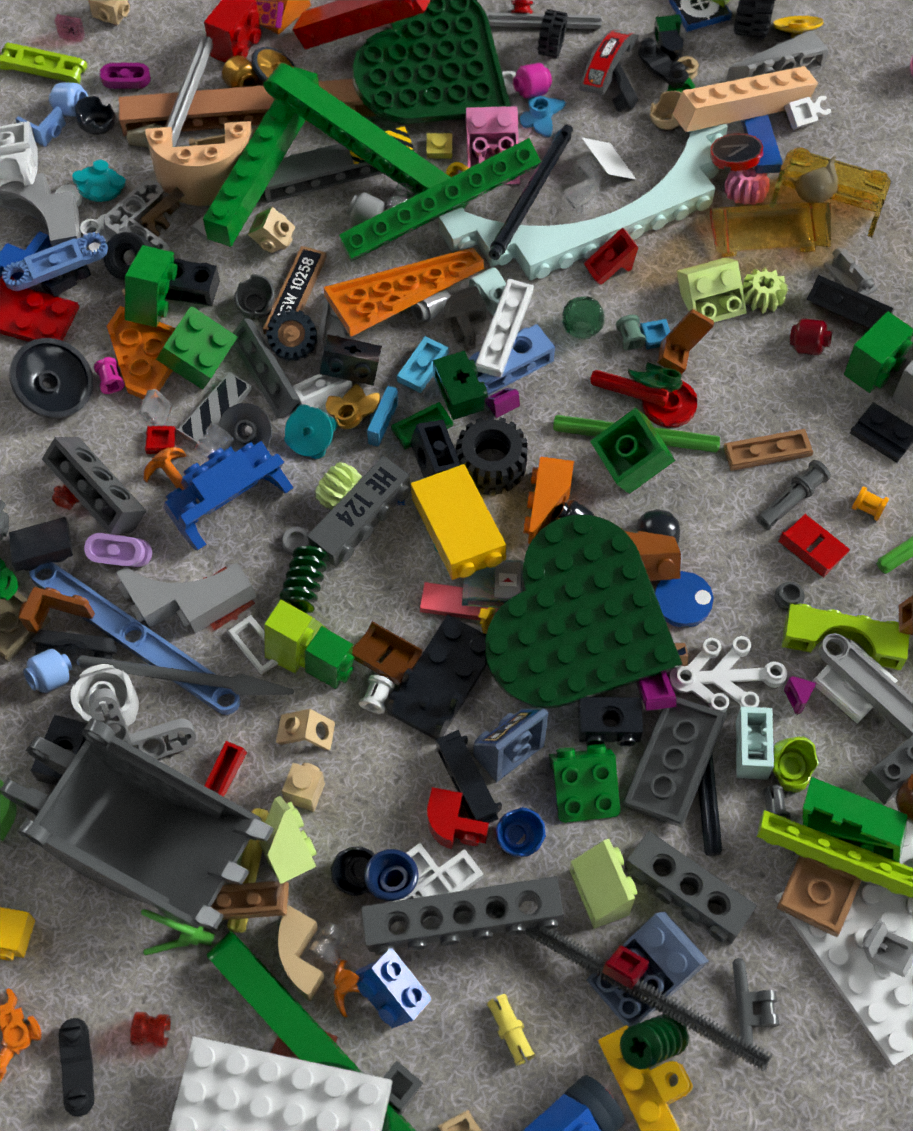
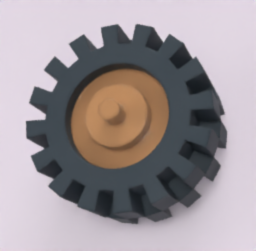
M289 309L288 312H285V310L280 311L281 314L278 316L274 315L272 317L273 321L268 324L267 337L271 349L278 357L284 358L287 361H299L300 358H307L308 354L314 351L315 344L317 345V330L314 322L300 310L298 312L294 309Z

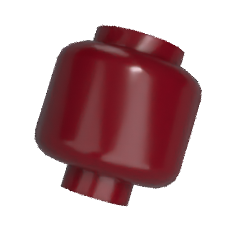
M803 318L799 320L797 325L793 324L790 333V346H794L797 353L818 356L823 353L825 347H830L832 331H827L825 321Z

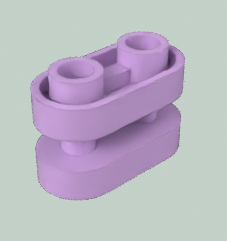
M95 533L88 537L84 545L86 556L91 561L97 563L140 568L147 565L152 557L150 544L139 538Z

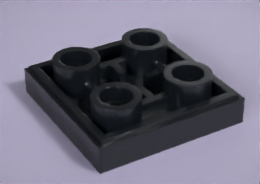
M66 517L9 532L11 561L15 572L34 570L39 565L49 562L59 563L73 556L69 524Z

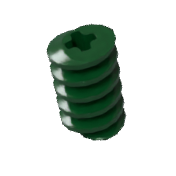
M300 546L295 548L292 553L293 558L289 563L286 579L283 582V589L279 596L280 600L285 601L304 613H312L315 607L311 603L318 600L315 592L321 590V586L317 582L324 580V575L321 572L327 570V565L324 562L329 561L330 558L320 548Z
M661 1014L632 1025L624 1031L620 1040L621 1055L632 1068L639 1070L647 1069L684 1052L689 1044V1034L685 1025H681V1022L678 1023L677 1020L670 1019V1016L667 1017L666 1014Z

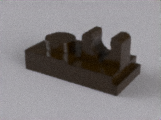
M176 187L145 214L138 223L159 237L161 234L156 230L155 226L159 225L165 230L170 227V223L163 215L167 212L171 216L181 206L179 200L184 194Z

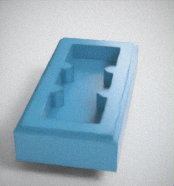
M387 386L379 406L370 415L371 423L367 429L368 444L379 446L398 406L397 388Z

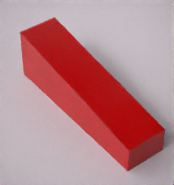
M225 741L204 786L224 797L247 751L243 747Z

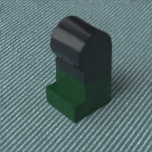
M680 14L655 17L654 36L657 47L667 54L672 62L678 61L682 57L684 40L680 37L682 23Z

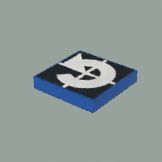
M668 0L676 15L680 14L682 25L686 32L728 21L732 17V13L727 5L723 7L711 0Z

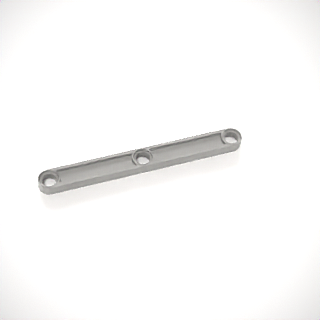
M836 633L827 635L818 649L822 660L908 738L913 736V699L845 637ZM828 642L838 644L841 648V654L836 656L830 654L827 651L826 644Z

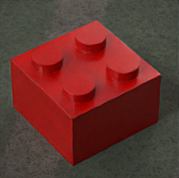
M221 0L204 21L206 36L213 40L210 57L224 63L234 56L246 58L249 49L253 44H258L262 36L256 0Z

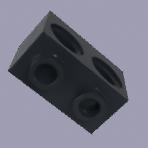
M174 259V264H177V274L175 280H170L169 289L165 299L212 306L220 282L217 266L209 263Z

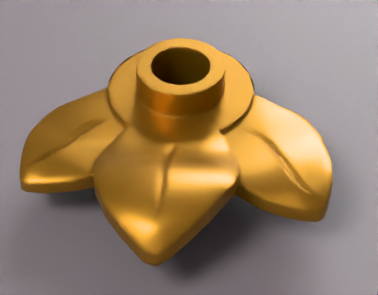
M355 384L342 398L329 396L326 401V410L328 414L335 417L338 427L351 429L356 427L363 417L372 414L377 409L381 400L380 394L373 393L366 396L363 389L358 384Z

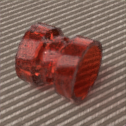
M136 1011L131 1024V1045L142 1047L144 1044L152 1043L155 1048L165 1049L169 1038L164 1037L165 1031H170V1014L159 1013L156 1017L149 1016L147 1012Z

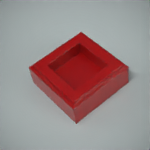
M147 426L146 454H157L168 447H175V426Z

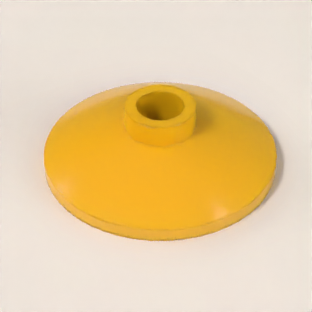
M790 16L773 22V26L776 29L791 33V38L798 34L815 30L823 25V19L814 16Z

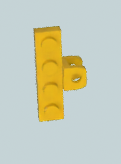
M628 1025L599 1039V1045L640 1130L680 1131L668 1105L685 1097L693 1089V1084L684 1066L676 1061H670L650 1070V1067L642 1070L632 1068L625 1062L620 1051L621 1036L629 1028ZM676 1074L678 1083L672 1087L669 1080L672 1075Z

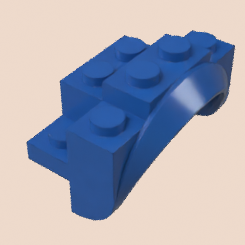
M262 441L255 445L250 442L236 452L232 447L226 450L222 448L215 450L208 456L209 461L201 466L195 463L183 472L185 474L181 481L185 488L183 491L181 488H177L166 496L167 501L164 503V510L194 550L198 551L207 545L197 530L195 523L199 522L198 518L203 515L212 514L257 485L263 478L282 490L284 494L294 488L281 470L284 461L277 453L272 456Z

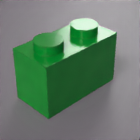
M321 626L305 650V672L336 689L340 682L346 683L353 673L354 668L351 666L355 659L352 656L353 644Z

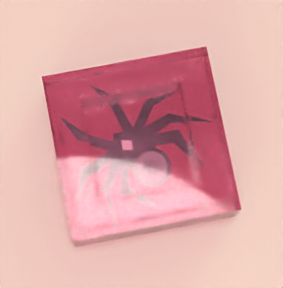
M57 14L54 21L59 37L73 41H83L85 33L81 18Z

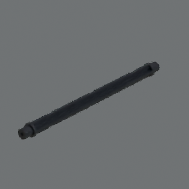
M566 124L557 132L550 148L545 153L540 165L520 195L505 224L491 243V249L488 252L491 259L498 260L505 253L513 235L521 225L568 142H570L571 134L573 133L571 125Z

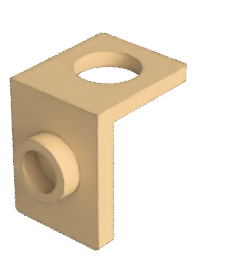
M312 709L282 714L276 743L284 745L306 740L324 750H331L335 722ZM319 722L324 725L326 731L323 740L316 734V726Z

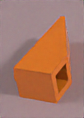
M540 457L539 467H533L531 484H536L535 492L529 491L527 508L532 509L531 517H525L523 531L524 534H529L528 544L551 522V516L556 507L561 502L568 501L574 461Z

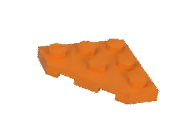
M120 306L107 324V329L123 380L129 394L152 403L173 371L156 360L176 328L159 322L157 327L127 321L125 320V307Z

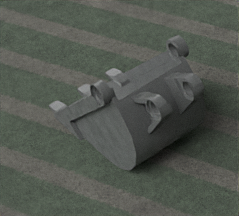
M91 718L82 731V735L86 740L77 754L42 737L35 736L26 749L27 753L61 774L62 777L50 796L33 787L28 789L7 778L0 789V793L36 816L34 821H31L28 817L25 819L18 830L19 834L41 846L52 856L83 876L121 895L152 905L158 909L159 915L197 929L199 926L217 929L224 915L211 908V905L225 882L242 885L249 874L247 869L236 864L249 840L267 842L274 828L261 821L262 819L259 816L115 736L116 733L112 728L99 720Z

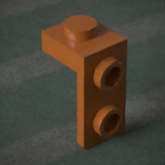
M691 309L661 341L657 364L682 374L686 370L690 350L713 328L714 321Z
M33 587L27 601L23 602L19 611V619L26 630L34 633L41 629L50 608L88 619H93L95 615L86 598L79 595L66 596L50 587L45 589Z

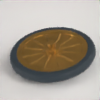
M271 47L257 48L251 57L253 69L263 82L267 80L279 63H285L292 68L295 67L293 62L284 53Z

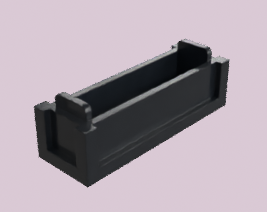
M820 275L817 276L806 299L868 328H871L887 311L892 314L894 311L893 307Z
M458 729L436 739V750L457 792L463 793V804L470 818L489 824L498 820L497 813L502 810L501 802L495 804L466 746L468 744L467 735L461 737Z

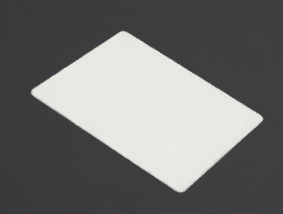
M582 138L607 174L636 179L610 143Z

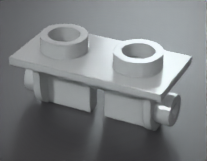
M836 248L832 253L834 258L823 264L838 282L847 288L865 296L878 290L872 282L873 278L868 276L859 265H856L845 248Z

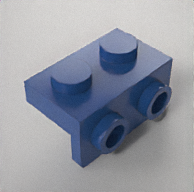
M392 948L386 950L377 961L359 968L355 972L359 976V981L356 983L359 992L368 998L378 1011L379 1017L391 1029L413 1021L431 1001L430 995Z

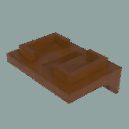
M372 621L367 632L353 647L352 656L355 657V661L399 685L402 682L405 671L408 668H414L423 650ZM388 650L392 651L381 664L377 662Z

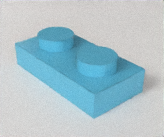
M425 336L398 373L397 382L422 393L433 377V360L447 356L449 354V347Z

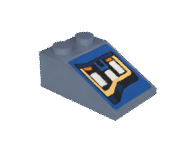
M545 708L521 709L514 715L509 713L501 719L496 729L492 732L485 731L475 740L473 756L496 783L544 747L548 720L547 710Z

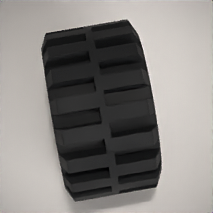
M739 0L734 33L741 36L765 39L768 35L775 0Z
M488 416V420H483L481 417L476 419V424L470 422L466 425V431L462 430L459 434V439H457L456 453L460 464H465L477 489L482 488L483 494L489 495L490 490H495L497 495L502 494V488H505L508 492L513 489V483L518 485L521 482V476H524L526 472L528 443L527 439L524 438L523 431L521 429L516 430L515 423L511 421L508 424L505 418L500 417L499 420H494V416ZM485 449H497L506 456L498 461H486L477 454Z

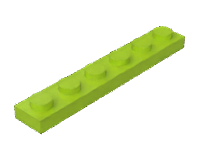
M767 810L763 811L759 821L757 837L763 839L768 844L781 846L801 857H809L824 863L831 869L842 870L864 882H872L887 888L892 893L902 894L913 899L912 867Z

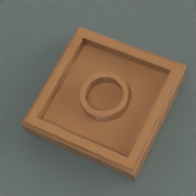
M799 856L776 908L834 937H838L862 880L842 870L831 869L824 863L809 857Z

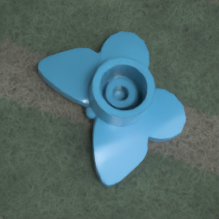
M544 96L529 98L528 106L530 110L521 114V126L525 128L534 127L537 133L545 137H551L553 128L551 118L553 114L566 106V101Z

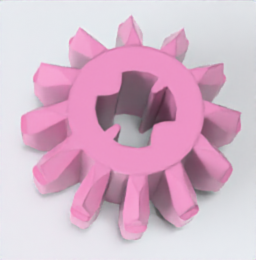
M754 168L743 171L730 170L725 180V193L727 198L734 200L735 203L756 205V203H762L769 192L770 179L767 177V173H756Z

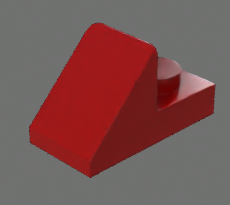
M622 227L583 264L595 281L602 285L621 267L629 272L632 270L639 247L625 228Z

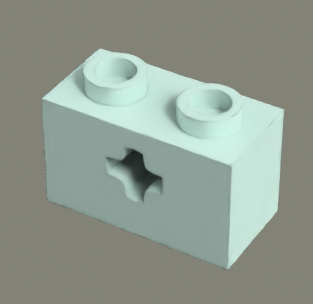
M741 706L736 718L737 778L768 780L774 768L772 708Z

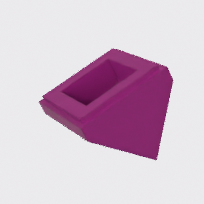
M505 388L485 398V403L495 417L498 418L520 407L519 392L517 389Z
M792 676L789 677L784 692L795 714L798 715L805 708L817 683Z

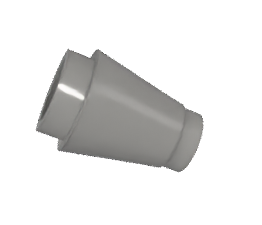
M445 290L438 292L412 305L411 312L418 322H429L452 304V298Z

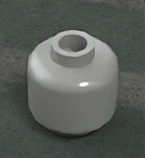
M363 192L359 196L354 195L346 214L350 215V223L356 226L384 212V203L382 200Z

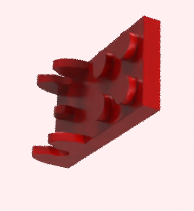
M1 276L0 334L28 342L40 338H54L63 341L80 308L79 303L27 288L20 291L11 290L6 286Z

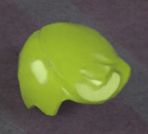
M802 736L786 738L776 742L773 745L774 768L772 772L784 790L794 793L801 792L809 784L811 775L819 763L815 745L810 739Z

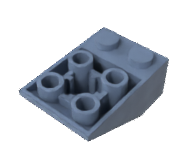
M666 912L655 913L622 945L649 961L648 968L641 976L639 982L641 983L644 980L643 985L647 982V987L651 984L650 989L655 987L654 991L659 989L658 993L661 991V995L666 993L665 997L668 995L671 997L709 962ZM592 974L586 979L625 1026L628 1025L630 1027L642 1022L655 1010V1007L652 1008L651 1005L644 1004V1001L641 1002L640 998L638 1000L636 997L634 998L633 994L630 996L629 992L626 993L625 990L622 991V988L615 987V984L611 985V982L604 981V977L601 979L600 976L597 977L596 974Z

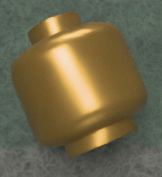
M243 56L230 58L222 69V79L230 88L257 85L259 77L255 73L252 63Z

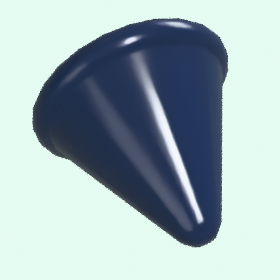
M386 849L375 854L368 861L364 871V881L368 890L375 897L385 901H397L410 895L415 889L419 878L418 868L412 857L396 849Z

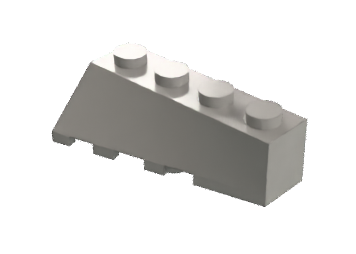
M810 30L803 34H798L788 41L776 44L766 51L756 53L744 61L734 63L729 67L726 82L805 66L807 70L812 72L825 65L829 49Z

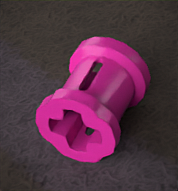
M103 358L94 364V371L99 375L101 381L99 385L100 390L104 394L121 391L125 386L123 378L119 377L117 371L119 365L115 358Z

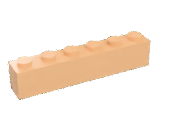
M805 66L683 90L672 115L684 131L689 132L786 111L784 106L790 102L809 96L811 98L818 82L811 75L810 71Z

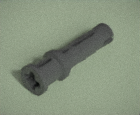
M812 460L809 463V468L801 475H796L792 479L791 486L757 515V522L766 530H770L800 500L811 497L816 487L831 478L828 468L820 461Z

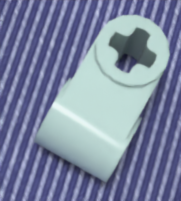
M492 267L469 279V285L476 298L494 316L506 282L499 271Z

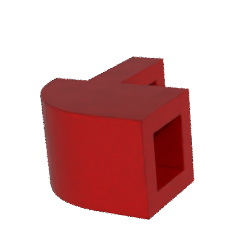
M432 787L427 806L428 828L432 837L440 845L448 849H453L455 838H459L461 843L469 846H478L479 843L486 844L489 823L460 817L463 793Z

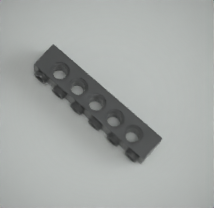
M557 876L361 906L366 947L370 953L375 952L377 956H381L390 948L395 951L396 948L408 947V950L416 951L427 948L428 943L440 942L441 945L448 946L460 943V938L473 937V940L477 941L487 940L493 937L492 933L506 931V935H519L526 932L525 928L538 926L539 930H551L557 928L558 923L564 922ZM525 901H533L538 906L537 910L532 914H524L519 908ZM493 906H500L505 910V913L500 919L495 920L487 916L488 910ZM461 911H468L472 914V919L469 923L461 925L455 922L456 915ZM436 916L440 919L439 925L436 928L428 930L422 927L423 921L427 917ZM397 921L407 923L406 930L400 935H394L390 932L391 926Z

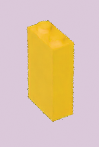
M465 464L411 483L412 500L452 580L460 577H469L478 570L498 566L502 561L506 560V543Z

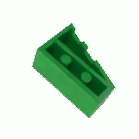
M811 777L803 805V825L900 863L907 831V814Z

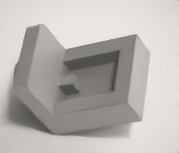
M879 920L873 929H869L865 933L863 949L868 961L905 978L913 964V942L889 932L885 923Z

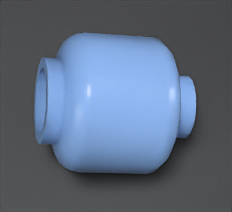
M61 82L52 88L49 95V103L53 110L56 107L61 108L63 116L76 117L75 106L77 102L84 97H88V94L80 84Z
M48 649L29 658L26 664L27 668L23 672L32 690L49 693L68 683L69 671L72 670V665L66 654L60 655L55 649Z

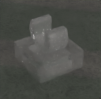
M157 389L148 390L145 399L140 402L142 407L140 412L136 413V416L143 422H149L153 426H166L173 404Z

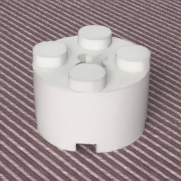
M99 664L84 670L79 675V680L75 686L73 684L71 689V702L81 722L88 723L92 718L88 699L94 691L102 688L110 689L117 696L127 727L135 721L139 709V700L129 676L124 671L114 668L112 665ZM105 701L99 702L104 716L109 714L108 705ZM117 724L108 725L115 733H118L121 729Z

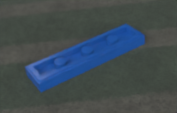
M768 114L741 120L744 133L755 136L763 144V157L754 166L756 173H781L783 162Z

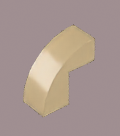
M288 905L287 915L282 917L279 927V955L291 984L304 998L311 1002L324 981V975L322 971L300 959V957L316 934L318 927L315 920Z

